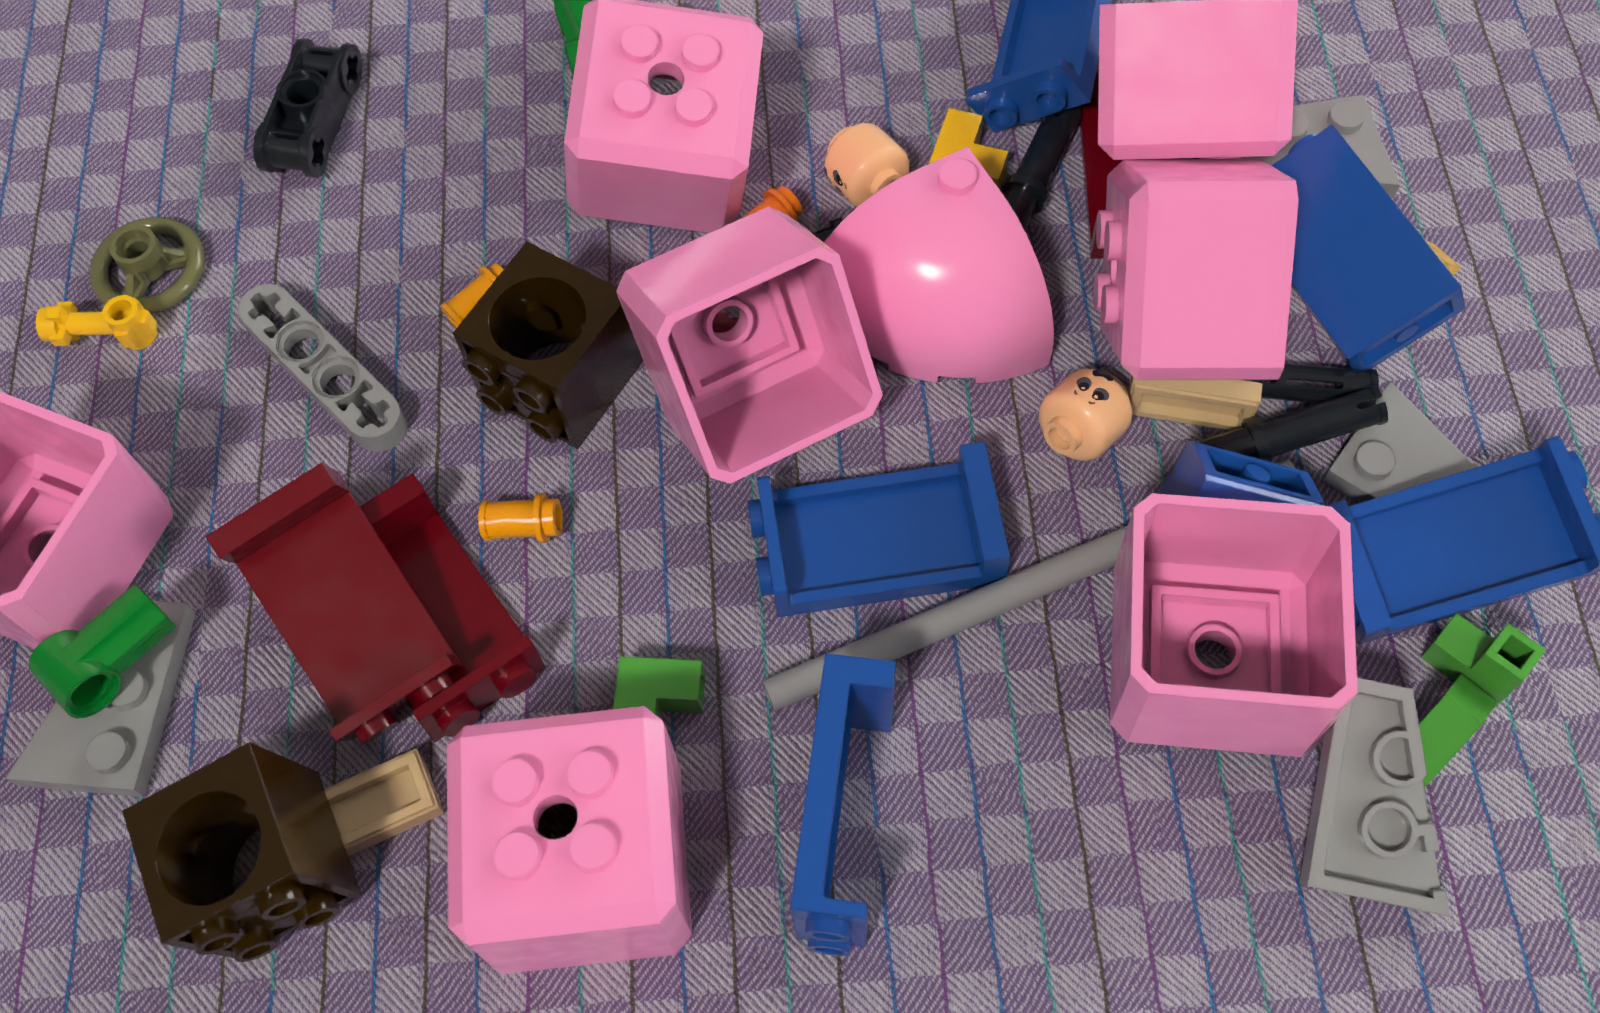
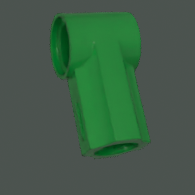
M134 584L81 630H63L43 640L34 649L29 659V670L69 716L76 719L87 718L106 708L116 698L121 689L122 679L120 675L171 632L176 625Z

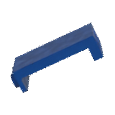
M1010 0L992 80L969 88L965 98L966 103L977 114L983 115V121L994 133L1089 103L1099 62L1100 5L1111 4V0Z
M1333 124L1318 134L1313 133L1301 138L1291 147L1288 155L1271 165L1296 180L1299 203L1291 286L1338 348L1342 361L1349 369L1367 370L1374 368L1465 309L1461 285Z
M1558 435L1545 439L1538 448L1532 451L1348 507L1346 500L1326 505L1335 509L1350 523L1355 639L1357 644L1453 617L1456 613L1459 615L1597 574L1600 571V513H1593L1583 490L1587 487V475L1579 456L1574 451L1567 452L1561 437Z
M985 442L960 445L958 463L778 490L771 489L770 476L757 477L760 499L747 501L752 537H765L768 551L767 557L756 558L761 597L774 595L777 617L984 587L1007 577L1010 553Z
M825 653L790 905L796 939L808 940L807 949L816 953L847 956L850 955L851 946L866 947L867 904L830 899L851 729L892 732L896 661Z

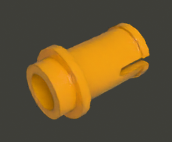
M495 262L489 268L483 265L479 267L478 272L480 275L449 301L440 305L442 312L455 328L460 325L504 270L498 263Z
M537 493L534 500L492 502L490 500H482L478 511L480 535L485 541L502 538L536 537L539 543H548L550 537L560 536L562 532L563 513L561 503L558 498L549 499L546 493Z

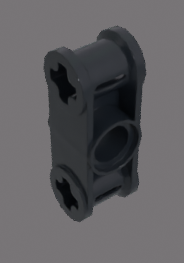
M300 38L295 42L289 63L282 79L277 84L276 93L269 109L255 133L253 152L256 166L260 171L273 173L278 168L300 170L306 177L319 178L323 175L327 166L328 155L336 135L341 129V123L349 103L360 85L362 58L360 50L356 45L344 43L340 48L318 46L312 40Z

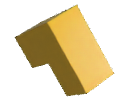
M949 108L929 164L968 146L1000 190L1006 175L1008 151L979 144L982 134L983 115Z

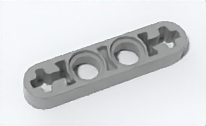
M263 284L247 291L238 305V315L251 336L359 446L367 451L383 452L392 449L403 440L408 429L407 418L395 397L305 308L279 285ZM270 309L274 313L278 312L285 324L278 330L267 316L261 315L265 310ZM311 338L319 341L317 350L311 356L304 359H293L290 357L291 348L302 339ZM340 374L355 376L353 386L344 394L334 396L325 393L326 385L333 377ZM367 403L370 410L381 419L386 418L387 422L380 428L372 423L368 424L360 408Z

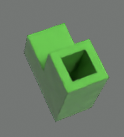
M1456 613L1421 658L1453 681L1461 674L1497 701L1494 706L1495 708L1525 680L1546 649L1509 623L1492 638Z
M619 656L613 709L645 706L659 718L661 717V711L702 714L706 678L702 660Z
M1462 674L1419 722L1427 775L1423 778L1425 786L1433 780L1482 726L1497 703L1494 698Z

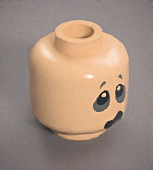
M860 123L842 129L832 138L827 148L824 171L829 182L852 205L858 207L888 184L908 174L910 161L906 151L883 129L873 123Z
M1082 368L1069 374L1045 396L1039 406L1038 420L1047 444L1055 452L1073 460L1090 461L1102 456L1126 432L1132 423L1133 410L1128 390L1118 378L1097 369Z

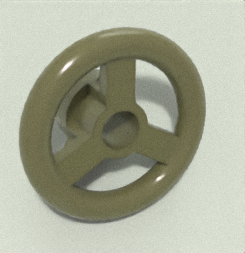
M148 217L129 222L108 235L97 248L89 271L92 289L104 305L113 297L128 295L137 298L144 309L148 310L150 314L169 309L187 297L201 278L205 266V252L202 242L191 228L174 219ZM155 234L174 237L184 247L176 249L164 247ZM112 259L126 274V285L121 294L117 293L109 283L108 270ZM185 267L179 279L169 288L156 295L143 298L150 282L160 278L165 271Z

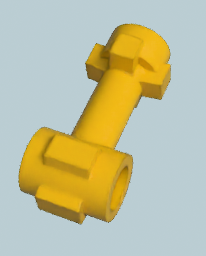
M128 295L113 297L105 304L103 310L98 312H78V308L73 302H58L57 306L41 307L36 314L38 336L42 341L51 342L54 346H69L71 341H79L80 335H114L124 348L141 350L150 346L157 337V321L148 310L144 309L137 298Z

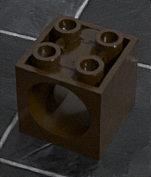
M526 241L453 332L464 358L462 365L471 374L478 390L476 392L478 400L498 415L505 416L510 412L521 418L532 432L545 441L555 443L559 439L579 449L643 363V358L616 293L618 287ZM557 343L572 344L568 349L553 357L540 360H526L528 356L542 347Z
M251 742L122 811L161 944L194 950L199 955L215 954L234 958L236 962H247L273 951L278 945L276 939L297 928H312L330 921L339 914V905L361 894L319 773ZM260 828L261 845L257 862L248 879L235 892L233 873L236 859L247 839Z

